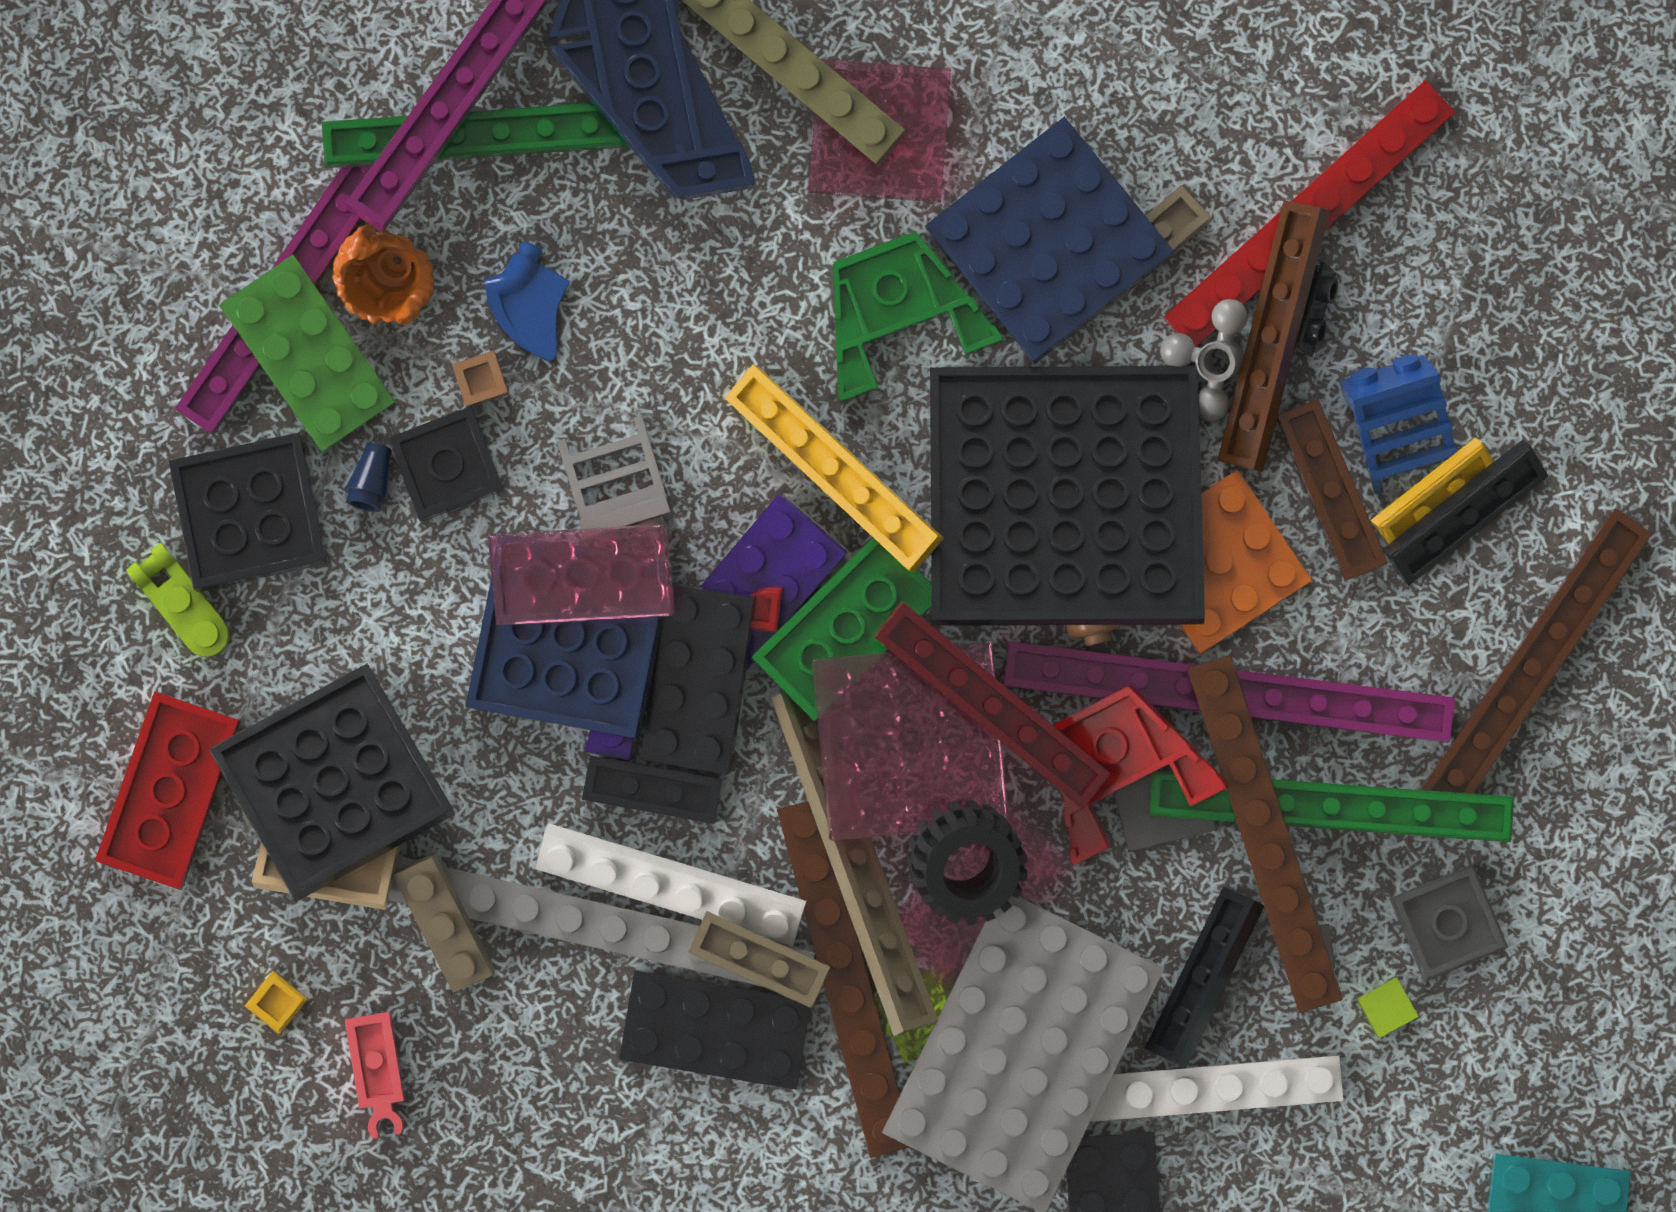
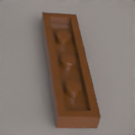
M1319 399L1279 414L1277 416L1278 425L1344 581L1386 565L1388 562Z

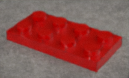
M154 691L95 861L182 890L222 777V773L211 756L209 749L236 735L241 721Z

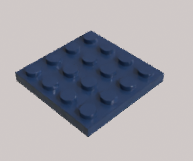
M1065 116L925 225L926 230L1034 365L1175 255L1171 246Z
M500 532L465 707L640 739L661 633L667 584L671 582L674 563L667 560Z

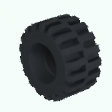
M956 800L948 802L949 810L941 812L939 807H936L930 811L933 818L929 822L922 818L916 825L920 835L911 834L908 842L912 849V852L906 853L907 864L911 869L908 872L925 904H929L932 912L939 917L945 914L949 922L958 924L960 918L963 917L967 925L977 924V917L984 916L986 922L995 919L996 917L993 912L1001 908L1005 913L1012 907L1008 901L1009 898L1013 896L1018 899L1023 891L1018 881H1026L1028 874L1023 865L1028 863L1026 852L1021 846L1023 844L1008 820L1002 814L998 815L995 809L987 804L981 809L976 801L966 800L965 807H960ZM968 844H981L990 848V856L985 868L975 877L967 880H952L943 875L945 863L956 849Z

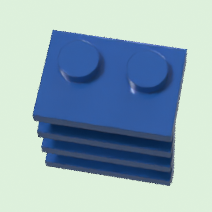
M1411 354L1401 356L1393 361V365L1377 370L1375 368L1359 369L1353 372L1350 378L1339 381L1343 397L1354 412L1375 494L1384 492L1381 482L1382 478L1449 459L1458 451L1457 446L1454 444L1453 429L1446 411V400L1440 386V375L1424 355ZM1436 410L1438 420L1374 440L1370 438L1369 430ZM1442 434L1444 442L1442 445L1380 464L1376 462V454Z

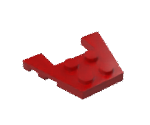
M1133 685L1127 686L1053 724L1056 729L1111 773L1083 809L1063 794L1065 804L1063 813L1065 826L1069 830L1071 843L1069 853L1073 866L1113 847L1098 818L1093 803L1170 765L1190 806L1196 805L1230 787L1221 774Z

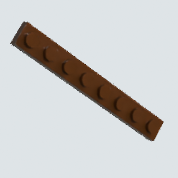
M1616 508L1610 512L1419 790L1467 794L1475 792L1652 535L1651 532Z
M1230 654L1187 668L1221 775L1230 786L1226 790L1298 1011L1303 1013L1342 1001L1343 996L1232 655Z
M806 801L777 809L800 898L806 901L804 913L817 961L830 966L823 984L870 1158L910 1148L882 1133L900 1093L858 937L809 802Z

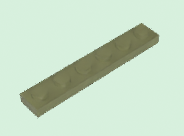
M681 0L877 166L880 167L908 134L903 127L750 0Z

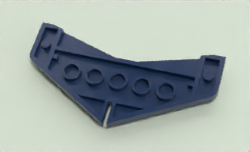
M561 0L548 42L589 36V40L550 46V53L670 195L686 200L754 188L755 182L751 162L741 143L737 142L679 29L677 21L679 0Z

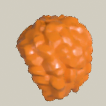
M367 224L358 227L357 231L347 237L340 246L338 255L334 260L332 278L337 288V296L342 298V301L345 302V307L349 309L351 314H357L361 320H369L373 324L381 323L384 320L387 323L395 321L398 324L407 325L418 318L421 308L433 296V263L428 260L429 255L423 251L416 250L412 241L407 237L386 231L384 233L382 231L377 232L373 226Z

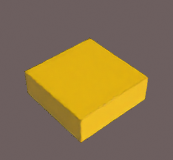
M272 971L245 1007L274 1031L281 1034L309 998L278 973Z

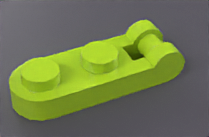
M160 542L150 550L152 552L151 556L141 564L136 561L126 569L127 573L142 589L188 649L194 654L205 658L221 654L228 646L230 640V629L226 621L202 591L196 592L193 589L190 576L167 547ZM165 568L171 578L158 587L151 577Z

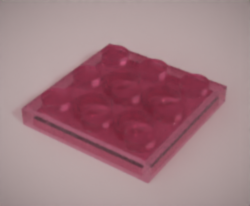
M821 59L903 127L908 134L879 167L814 113L809 193L941 203L951 68Z

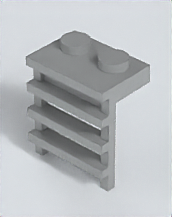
M642 415L633 418L638 435L570 455L566 439L557 441L581 520L579 523L582 533L588 544L596 542L597 547L612 544L622 540L621 534L636 529H639L640 533L651 532L666 526L664 521L673 518ZM642 445L646 460L578 481L574 465ZM644 471H650L653 486L586 506L582 495L583 490Z

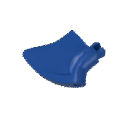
M525 241L520 244L518 253H513L502 273L484 278L486 296L495 319L513 341L533 355L546 361H553L557 353V311L570 281L538 264V260L543 254L542 249Z

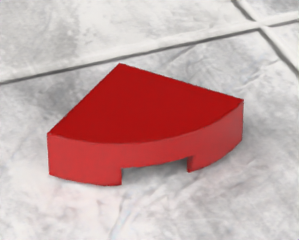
M765 587L749 595L757 597L751 629L777 632L783 587Z

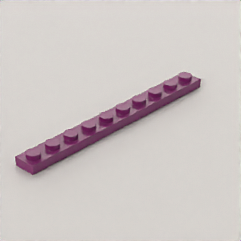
M1009 641L1003 684L1006 687L1103 699L1127 686L1133 685L1152 706L1201 712L1187 668L1196 666L1194 664ZM1237 670L1251 716L1254 719L1444 743L1450 742L1455 697Z

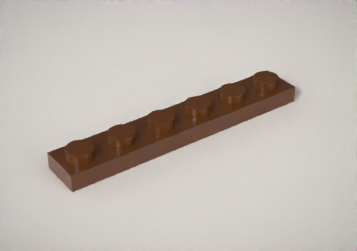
M1283 201L1217 461L1261 472L1264 471L1330 213L1329 210Z

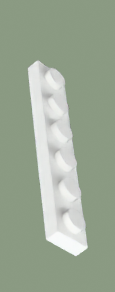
M550 823L544 832L536 869L702 920L706 911H709L768 939L791 947L794 945L806 904L805 900Z
M1336 1055L1113 1074L1090 1122L1343 1101L1340 1057Z

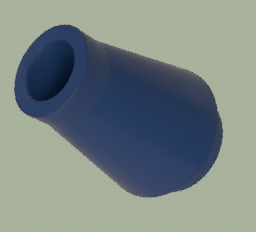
M366 443L364 453L344 489L348 494L346 498L347 504L364 511L379 512L382 503L388 501L389 462L392 453L390 448L377 443Z

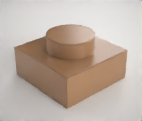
M494 350L452 364L466 408L509 395Z

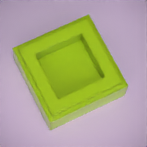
M1397 977L1356 998L1377 1038H1381L1419 1017Z

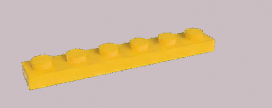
M752 364L725 397L735 409L909 571L916 572L944 539L760 367Z

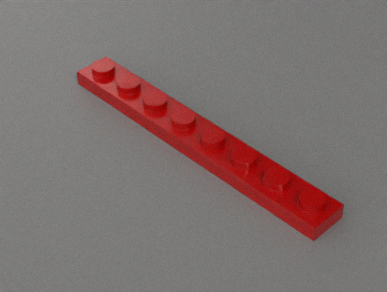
M1426 80L1423 81L1291 202L1329 210L1326 231L1455 114V111ZM1281 211L1163 317L1176 333L1186 334L1193 340L1195 347H1198L1217 330L1212 322V312L1219 302L1225 299H1234L1244 305L1261 290Z

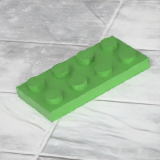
M291 255L219 304L321 452L395 402L294 255Z

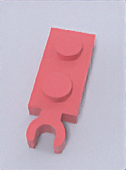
M391 1012L345 1019L359 1109L373 1108V1115L368 1123L369 1134L372 1139L380 1137L378 1125L383 1118H388L393 1122L395 1134H402L404 1131V1121L402 1116L394 1110L393 1103L405 1101L406 1099Z

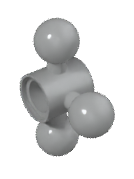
M1234 299L1222 300L1213 309L1212 322L1219 331L1217 341L1199 348L1195 347L1193 340L1186 334L1173 333L1163 340L1160 347L1161 357L1168 366H1188L1191 362H1195L1199 374L1208 380L1207 387L1202 388L1198 392L1199 417L1205 421L1220 420L1228 412L1229 398L1222 390L1224 380L1240 373L1244 358L1242 347L1233 340L1234 334L1240 332L1245 327L1248 316L1244 305ZM1216 348L1225 351L1229 357L1230 364L1226 372L1218 371L1212 364V354Z

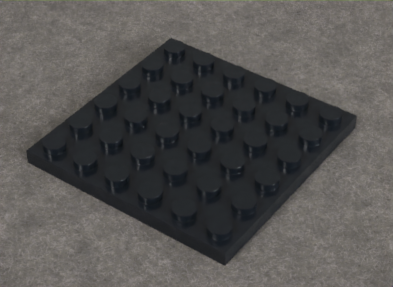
M1196 366L930 367L931 527L944 538L931 553L932 626L1204 624L1198 370Z

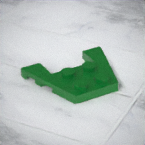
M916 231L833 262L837 378L840 403L878 389L862 347L863 345L939 316L949 314L965 356L1003 342L1001 333L989 322L979 310L980 308L965 293L952 277V274Z

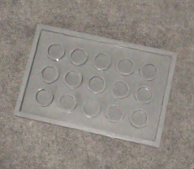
M1011 896L1008 900L1012 906L1004 913L999 908L993 912L996 917L995 919L988 922L985 921L882 1133L1040 1212H1046L1164 968L1021 897L1017 899Z

